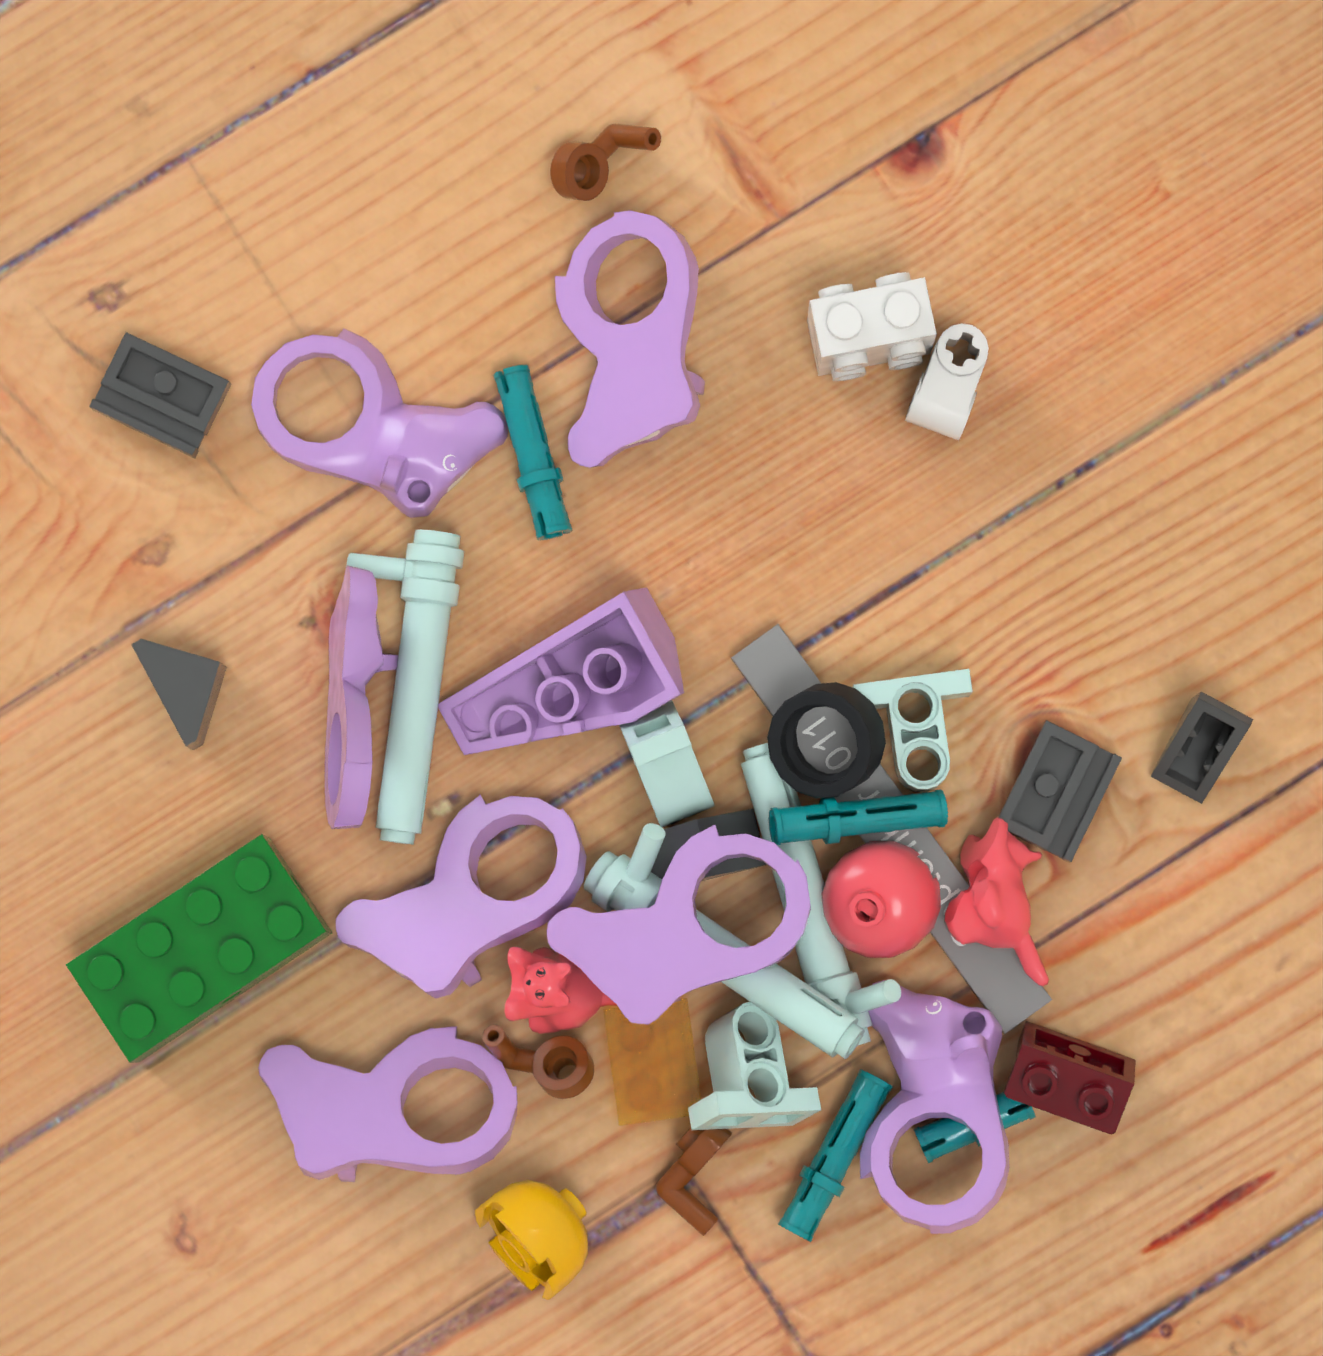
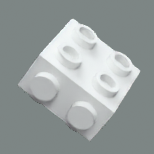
M903 272L876 279L877 287L854 291L852 284H840L819 290V298L809 302L807 317L818 376L831 374L833 381H845L866 375L865 367L888 362L889 370H901L922 364V355L931 354L937 335L925 277L911 280L910 273Z

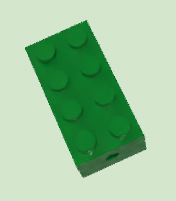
M261 834L67 963L66 966L129 1063H137L331 935L332 932L271 839Z

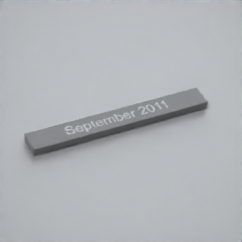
M779 624L731 657L733 663L772 716H774L785 700L815 684H821ZM815 707L805 712L799 720L796 729L798 747L805 760L815 769L826 774L839 773L847 769L857 754L856 735L849 721L836 709L830 707ZM880 764L868 780L834 798L837 802L903 794ZM927 828L859 835L864 843L869 841H895L913 848L920 854L918 857L928 866L933 878H937L940 884L941 909L934 929L930 933L984 1008L993 1013L1002 1026L1003 1034L1012 1030L1052 1000L1043 986H1039L1025 973L1013 948H991L980 943L961 944L953 938L944 920L945 912L949 903L961 891L967 890L970 886Z

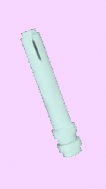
M422 529L415 530L413 543L407 544L406 558L350 553L347 558L348 566L368 570L377 579L402 581L400 598L405 601L375 828L381 829V841L414 845L415 834H421L450 613L451 607L458 604L460 585L455 584L456 569H462L464 551L459 549L461 536L453 533Z
M764 743L743 751L745 762L741 763V767L762 838L772 842L768 819L770 808L801 806L797 792L780 778L770 760L768 743ZM812 841L781 843V845L777 846L795 862L798 860L807 876L811 911L805 932L795 945L805 983L858 1018L857 1025L865 1030L858 1045L871 1042L867 1027L873 1026L868 1011L897 1002L901 997V988L893 979L861 988L857 972L850 971L843 945L834 937L824 917L822 891L825 884ZM772 869L785 912L787 905L785 886L778 873Z
M649 823L643 827L631 858L625 854L618 857L612 852L607 851L598 859L590 870L583 888L592 894V902L607 912L613 909L617 911L649 908L655 904L662 879L653 874L651 870L665 838V831L661 826ZM696 910L697 919L704 932L717 943L734 948L750 946ZM778 964L751 974L722 981L723 984L832 1058L838 1054L847 1059L864 1035L865 1030L857 1025V1017Z

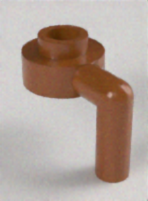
M611 124L592 143L568 142L557 150L552 159L550 169L552 184L557 193L564 198L582 201L592 200L603 191L609 174L607 159L619 147L654 151L660 146L661 134L657 128Z
M499 1025L488 1026L483 1031L482 1040L493 1056L502 1062L504 1068L533 1073L543 1090L552 1097L559 1099L575 1097L582 1093L593 1079V1059L584 1045L573 1037H553L545 1041L537 1050L516 1047ZM567 1065L575 1066V1070L570 1076L564 1079L558 1078V1074L563 1067Z
M690 1127L676 1143L684 1153L656 1184L658 1196L702 1236L711 1229L719 1218L684 1187L732 1135L729 1129L692 1130Z

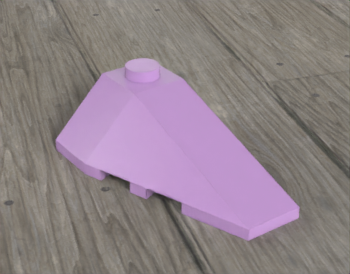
M647 587L624 591L440 702L438 709L464 755L635 722L684 693L675 638Z

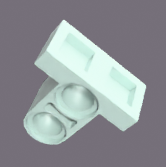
M963 669L854 684L852 688L857 689L868 698L876 709L886 708L894 766L898 780L905 788L913 792L925 793L934 790L945 780L950 769V756L941 700L969 697L973 690L970 670ZM908 693L923 695L930 705L929 717L920 723L906 721L898 710L899 699ZM916 750L931 752L938 762L936 776L927 781L913 778L906 767L907 757L910 753Z
M672 700L638 721L619 725L659 825L662 828L715 806L692 749L685 726Z
M747 1002L709 1025L705 1034V1046L713 1093L688 1107L692 1130L793 1126L821 1111L817 1087L789 1088L780 1031L775 1018L753 1003ZM738 1029L744 1035L745 1041L740 1036ZM748 1085L753 1090L756 1099L750 1093Z

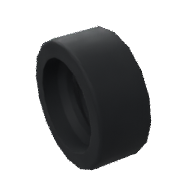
M837 682L815 684L785 700L772 717L767 736L770 760L780 778L796 792L814 798L838 797L868 780L880 765L886 744L883 721L874 704L857 689ZM815 707L836 709L849 721L855 732L857 742L856 758L847 769L839 773L826 774L818 771L805 760L798 747L796 734L798 722L805 712Z

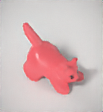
M997 817L993 820L982 839L975 835H969L965 840L960 854V864L968 877L970 887L967 890L961 891L949 903L944 920L948 931L961 944L980 943L991 948H1013L1025 973L1039 986L1048 985L1049 978L1032 937L1028 932L1031 925V906L1022 878L1024 868L1029 863L1041 859L1042 854L1041 852L1029 850L1024 843L1017 840L1008 831V823L1002 818Z
M511 947L509 949L507 961L511 971L512 985L504 1010L505 1016L509 1021L529 1018V1027L533 1032L539 1034L555 1033L561 1030L582 1027L597 1013L600 1007L607 1005L617 1006L577 965L558 952L546 947L538 948L533 953L520 947Z

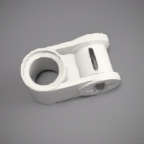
M961 323L949 327L942 333L934 346L925 373L922 372L905 421L959 441L977 394L975 390L988 356L989 347L987 339L981 330L973 325ZM959 339L969 342L968 352L975 356V360L966 359L962 366L953 364V353L946 350V345L954 347Z

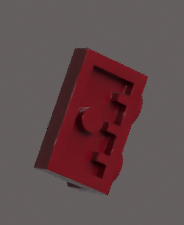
M1025 1021L1018 1040L1015 1063L1007 1081L1004 1094L1009 1099L1104 1133L1114 1134L1134 1086L1136 1060Z

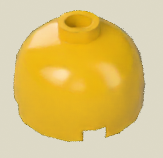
M532 1180L515 1182L495 1193L475 1210V1217L479 1227L481 1228L489 1222L496 1233V1236L488 1242L496 1255L509 1271L529 1290L533 1291L540 1284L544 1286L542 1298L549 1300L554 1297L581 1271L588 1255V1234L581 1221L587 1213L579 1199L568 1189L564 1188L558 1193L551 1186L542 1182Z

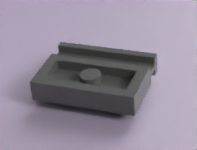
M126 332L101 381V387L95 399H92L89 407L95 412L195 459L204 436H207L232 384L214 373Z
M1046 720L998 817L1008 823V831L1014 836L1070 863L1122 757L1112 754L1098 745Z

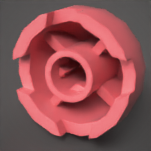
M869 841L845 853L830 870L822 891L824 917L834 937L847 950L867 958H892L914 949L934 929L941 909L940 884L937 878H933L928 866L918 857L920 854L913 848L895 841Z

